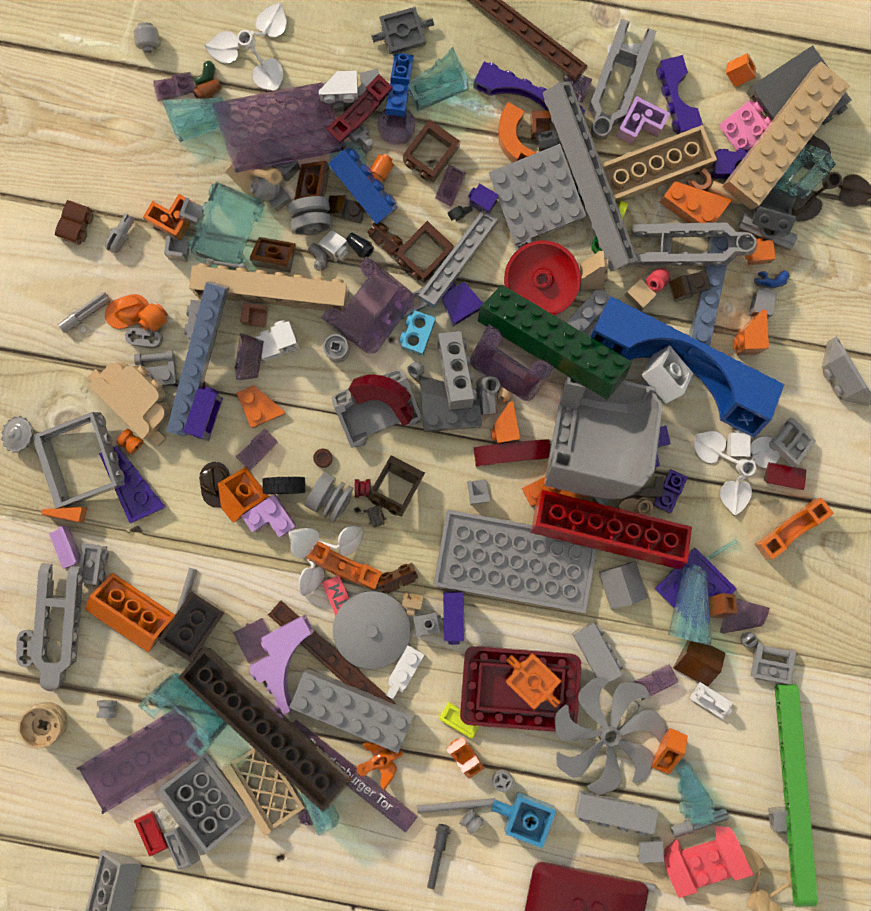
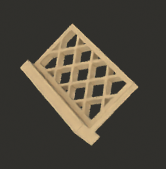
M252 748L234 761L223 766V769L265 836L271 830L303 810L304 806L289 781L278 770L275 778L264 776L266 765H272L266 759L265 762L254 760L256 750ZM241 760L251 761L248 773L240 771L236 764ZM253 762L264 764L262 775L250 773ZM278 773L281 776L282 780L277 779ZM242 774L247 775L246 780L244 779ZM249 776L261 778L258 789L249 787ZM263 779L274 781L272 792L260 790ZM276 782L285 783L287 786L285 795L274 793ZM260 793L271 795L269 806L260 805L258 802ZM273 795L284 798L282 809L271 807ZM287 798L295 800L299 806L293 811L284 810ZM270 810L280 811V819L272 824L268 818Z

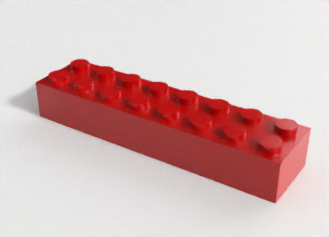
M541 490L536 500L530 533L680 570L688 563L692 527Z

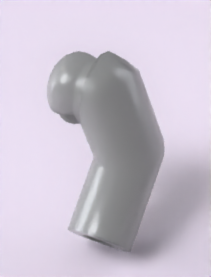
M312 243L308 250L316 256L314 268L317 271L324 270L327 266V254L318 245Z

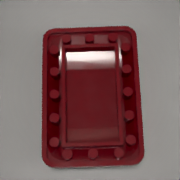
M471 646L465 651L460 718L463 723L473 726L556 732V713L564 705H568L570 719L577 724L581 660L576 654ZM533 653L561 680L552 693L560 701L558 705L552 700L557 705L556 708L546 700L541 702L534 710L505 682L514 671V668L506 661L509 658L515 663L510 658L511 655L521 663Z
M538 862L532 870L524 911H645L649 891L647 886L640 881L548 862Z

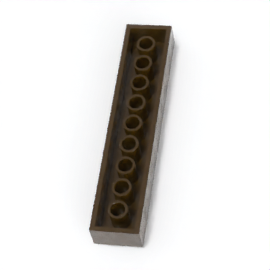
M204 647L179 675L178 678L322 812L326 811L353 780L350 775L211 648Z

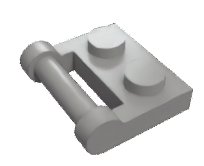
M173 350L141 355V353L134 354L136 366H143V362L167 360L168 365L146 367L149 371L148 375L152 379L158 380L163 386L177 384Z
M788 418L785 422V427L776 438L771 440L769 447L777 451L792 467H795L801 462L816 440L795 419ZM791 430H793L795 432V435L785 446L782 442L791 432Z
M757 642L754 646V658L750 676L791 685L796 650L765 646L763 643ZM762 653L786 657V663L761 659Z

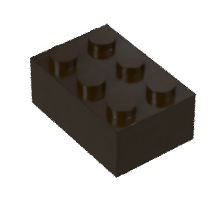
M192 589L159 637L158 642L191 662L224 615L225 610Z

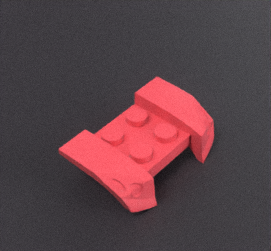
M714 826L716 839L682 850L677 838L665 848L664 861L666 869L679 898L697 893V888L728 878L733 877L736 881L753 876L750 865L731 828Z

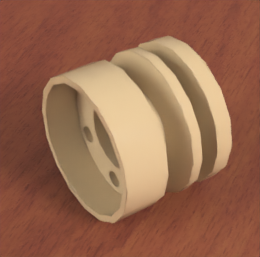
M43 702L28 709L18 722L20 739L32 748L50 746L64 734L67 728L65 711L59 705L52 702ZM47 720L49 724L43 726L42 723Z

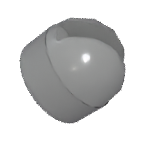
M414 362L407 368L411 377L415 379L424 373V366H421L420 362Z
M751 632L743 633L741 636L742 645L748 648L754 647L757 644V636ZM752 637H754V639L749 644L746 643Z

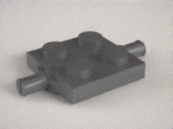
M416 7L380 16L382 32L373 34L371 37L373 43L384 40L391 55L426 45L423 34L424 28L434 26L433 18L422 21L418 16Z

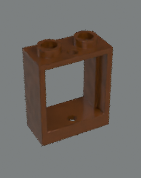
M429 119L403 154L404 165L411 170L415 169L424 180L434 182L459 149L460 140ZM427 134H430L449 148L433 170L411 156Z
M426 221L397 251L396 262L404 269L407 267L411 271L410 275L416 281L421 280L424 283L441 266L455 246ZM425 233L443 252L422 272L404 254Z

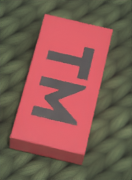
M339 576L322 582L335 615L343 603L349 599L343 581Z

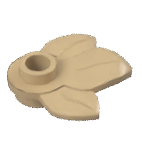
M629 497L622 500L618 507L619 509L650 516L653 503L647 497H640L638 499ZM645 503V507L640 509L641 504Z

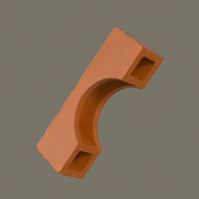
M815 498L756 542L755 546L766 560H773L788 549V546L796 538L809 529L821 524L834 513L823 498Z

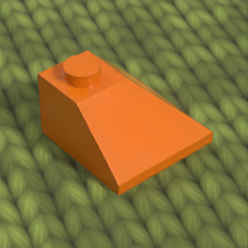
M246 467L218 483L221 508L232 523L241 519L243 514L269 497L267 494H263V488Z

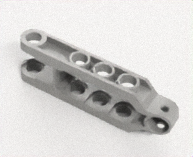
M622 18L589 106L594 119L591 135L599 140H604L608 137L613 125L624 121L657 32L650 28L647 29L638 54L623 49L621 45L630 21ZM617 62L633 69L619 108L611 116L601 112L600 103L614 64Z
M728 223L632 225L631 236L662 238L661 252L636 254L638 261L631 264L636 266L728 265L735 257L752 255L757 249V240L754 235L747 232H736ZM673 237H725L728 240V249L723 251V253L703 252V254H689L684 252V254H672Z
M42 563L39 568L32 662L40 671V686L47 691H54L61 687L65 681L66 670L77 661L83 585V568L79 566H70L68 570L66 596L53 595V564ZM50 606L65 608L61 660L58 663H52L48 656H46L47 642L50 641V637H48L49 623L51 622V618H49Z

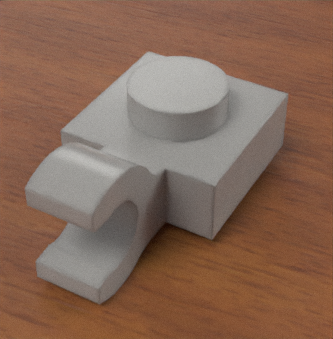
M362 124L348 138L354 144L359 141L365 153L372 150L371 146L374 143L368 137L369 130Z

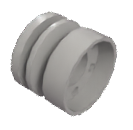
M324 472L313 487L305 507L314 512H318L322 506L325 507L323 517L326 518L330 511H332L329 520L334 523L348 506L354 488L348 486L343 492L345 483L341 482L337 488L334 487L336 478Z

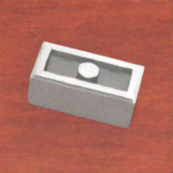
M179 826L163 833L178 870L192 866L200 860L196 848Z

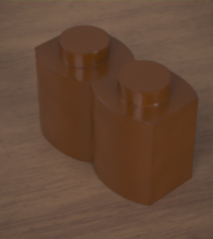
M67 200L54 235L80 246L81 242H84L87 237L86 228L88 224H91L93 221V210L87 206Z

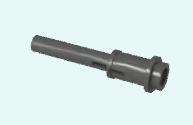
M438 824V827L435 829L437 831L433 845L435 852L427 884L429 889H435L442 852L446 849L447 837L451 833L449 830L450 826L445 824Z

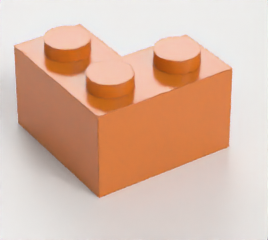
M181 194L177 195L169 210L152 201L143 216L149 224L178 240H182L191 224L178 218L186 198Z

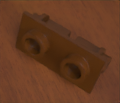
M372 223L373 227L367 232L369 237L378 245L384 240L386 243L382 246V249L391 257H396L398 249L404 245L403 240L395 234L393 236L384 223Z
M413 563L403 564L397 570L383 573L378 583L382 592H387L388 594L400 588L398 581H401L403 586L415 582L418 575Z

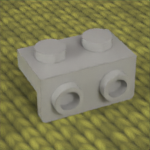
M82 543L79 567L83 568L82 583L97 586L104 582L106 577L104 566L109 557L107 546Z

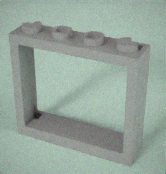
M91 412L32 435L56 509L69 507L125 485L124 473L120 470L118 455L113 449L112 437L107 431L106 419L101 412ZM92 422L112 483L69 498L50 439Z

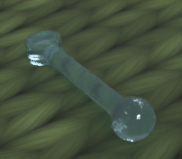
M732 540L710 556H705V558L710 562L712 558L736 544L738 540Z

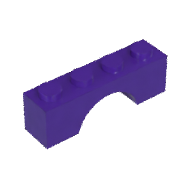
M683 55L661 60L656 73L663 85L661 87L662 95L666 97L668 102L667 112L672 116L673 132L680 134L703 125L699 109L686 105L678 94V84L685 79L688 73Z

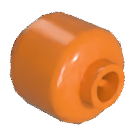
M151 303L139 312L140 321L138 323L145 331L149 329L155 332L167 322L166 316L168 314L160 304L155 305Z

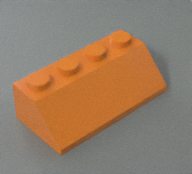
M111 573L89 596L85 607L87 612L148 653L157 644L159 637L175 616V614L114 573Z

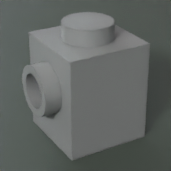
M436 612L413 616L417 636L440 632L439 627H443L441 615L437 616Z
M785 806L768 808L770 828L775 832L787 834L786 816H788V811H785Z

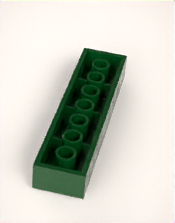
M501 285L480 307L477 320L479 323L606 400L609 399L627 377L632 361L504 285Z

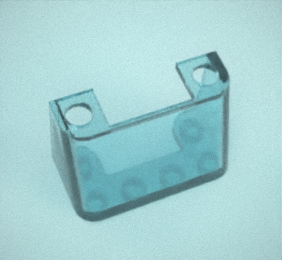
M216 182L210 186V197L208 202H205L203 205V216L196 224L195 230L197 232L195 237H192L189 242V249H191V254L196 260L206 263L207 258L215 261L239 265L244 263L246 258L243 254L254 221L259 222L265 204L256 198ZM229 267V270H236V268Z
M170 674L138 706L152 718H155L162 708H166L169 705L197 727L185 745L201 757L212 746L228 724L178 678L180 674ZM153 703L157 708L151 710L148 704ZM196 737L204 745L203 747L198 748L194 745Z

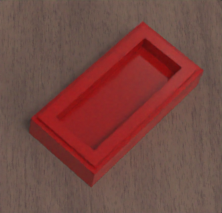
M153 811L134 820L149 857L168 848Z

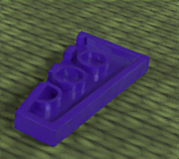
M114 446L113 449L118 455L120 470H122L125 477V485L116 488L115 491L129 523L136 522L166 508L120 447ZM101 452V453H99V455H100L101 460H102V462H103V464H104V466H105V469H106V471H107V473H108V470H107V467H106V464H105V460H104L103 454H102V452Z

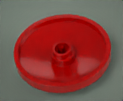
M539 240L525 244L512 255L505 269L504 284L505 287L547 312L557 315L567 309L575 300L580 289L581 272L577 260L567 248L556 242Z

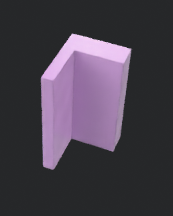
M60 526L58 530L49 533L62 568L66 569L78 564L81 555L70 527Z

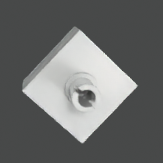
M669 345L651 356L642 374L645 381H642L640 384L654 387L656 389L655 392L666 404L684 394L693 372Z

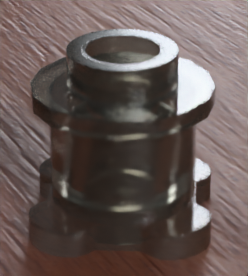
M373 506L363 510L364 513L368 514L369 525L373 524V527H378L385 524L384 520L387 517H384L383 507Z

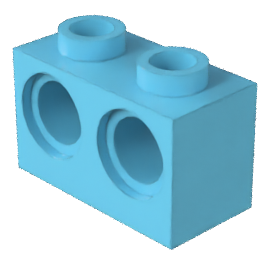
M414 310L412 315L409 314L405 324L408 325L406 333L402 332L399 343H402L401 348L423 356L436 318ZM417 320H423L425 322V326L422 328H417L415 326V322ZM416 337L419 343L416 346H411L408 340Z

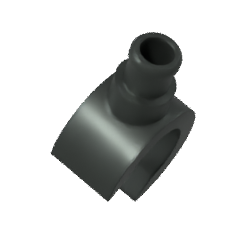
M471 205L463 208L458 206L447 214L451 221L455 220L457 222L464 218L466 214L472 212L473 208Z

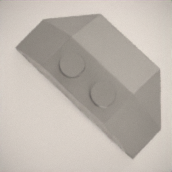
M835 337L829 340L823 358L822 369L825 378L832 383L834 393L842 400L865 406L871 405V391L839 338Z

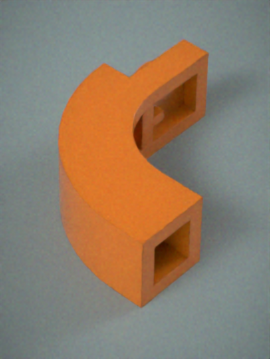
M508 102L500 116L498 140L505 156L511 162H515L536 152L527 148L518 140L516 129L523 119L524 111Z

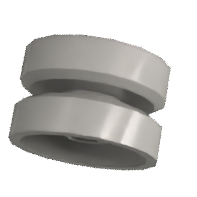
M311 196L300 198L287 205L289 217L294 218L290 225L292 233L295 235L318 234L333 227L332 217L330 214H327L330 206L326 197Z

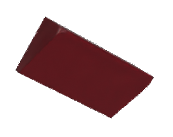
M768 462L764 481L770 484L804 490L806 469Z

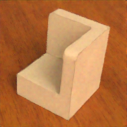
M640 279L624 296L641 311L656 296V293Z

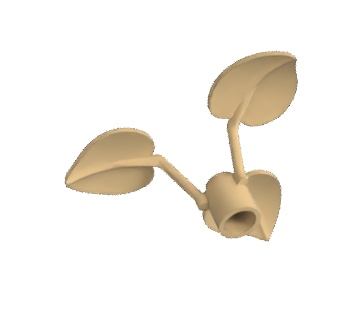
M740 845L753 875L757 874L753 888L750 890L752 895L746 900L748 908L751 911H783L776 902L771 901V898L786 888L792 887L790 870L786 873L789 883L768 895L764 889H756L761 876L760 869L764 867L762 859L753 849Z

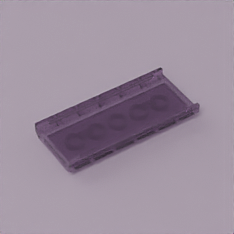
M178 706L77 767V770H80L103 810L101 811L102 814L200 756L206 750L184 710Z

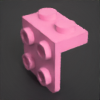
M748 101L720 124V129L736 151L740 149L749 150L772 121L770 117L766 118L762 113L764 109L759 102Z

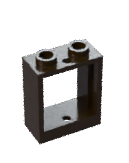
M391 455L370 491L368 500L375 506H381L391 514L402 517L425 472ZM388 472L414 484L403 505L377 492Z

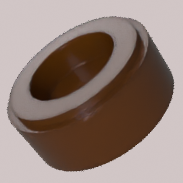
M322 448L314 453L313 460L318 467L326 468L331 465L333 456L329 450Z

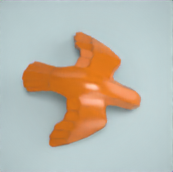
M372 742L364 743L363 747L366 750H370L373 757L367 762L359 764L356 767V772L360 777H364L370 771L378 769L382 776L380 780L381 788L385 790L397 770L393 761L402 757L403 752L402 750H399L398 753L388 751L387 748Z

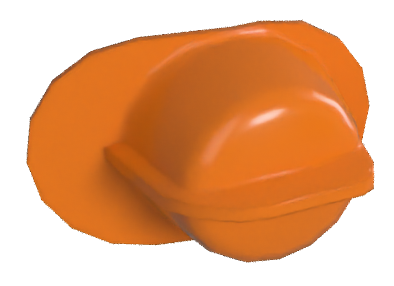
M137 294L118 298L110 302L106 307L105 319L111 327L117 329L138 324L140 321L139 312L149 303L143 296Z

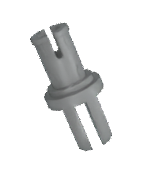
M124 213L117 228L112 227L110 230L111 233L105 242L107 251L111 253L120 251L125 241L129 239L127 233L136 219Z

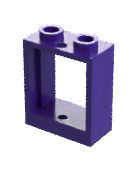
M206 386L204 389H197L183 431L184 433L206 441L210 440L223 400L219 396V392Z
M443 592L444 641H448L449 645H459L460 641H464L463 592Z

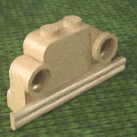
M116 362L109 364L101 373L95 369L88 377L91 380L88 386L142 439L150 438L159 446L166 437L158 428L170 419L172 411L169 404L162 402L166 395L162 389L163 385L158 380L152 379L148 375L149 371L142 365L129 366L125 362Z

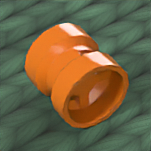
M130 429L124 430L116 440V444L120 447H125L126 452L130 455L135 454L144 442L140 437H135Z

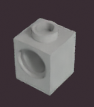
M768 288L756 290L752 295L749 315L755 316L760 311L767 310V319L773 316L777 293L771 292V289Z

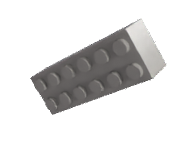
M308 667L301 677L289 707L396 753L401 748L414 715V711L390 703L383 698L373 696L371 693L349 686L342 681Z

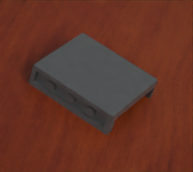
M812 45L753 84L747 91V95L750 99L755 96L767 115L773 120L810 70L819 62L824 63L826 66L827 64ZM847 92L838 101L822 125L831 121L834 114L840 115L848 109L847 105L852 99Z

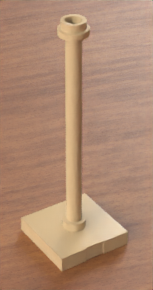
M252 144L224 170L250 199L254 197V193L250 191V183L254 181L255 177L267 179L273 185L280 183L282 179L281 172L275 169Z

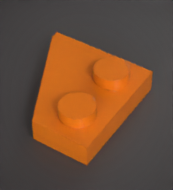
M255 386L237 392L251 428L286 414L284 410Z

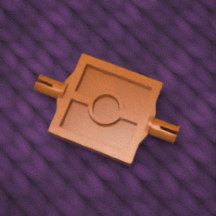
M533 653L521 663L511 655L510 658L515 663L509 658L506 661L514 668V671L505 682L534 710L541 702L546 700L556 708L557 705L552 700L558 705L560 701L552 693L561 680Z

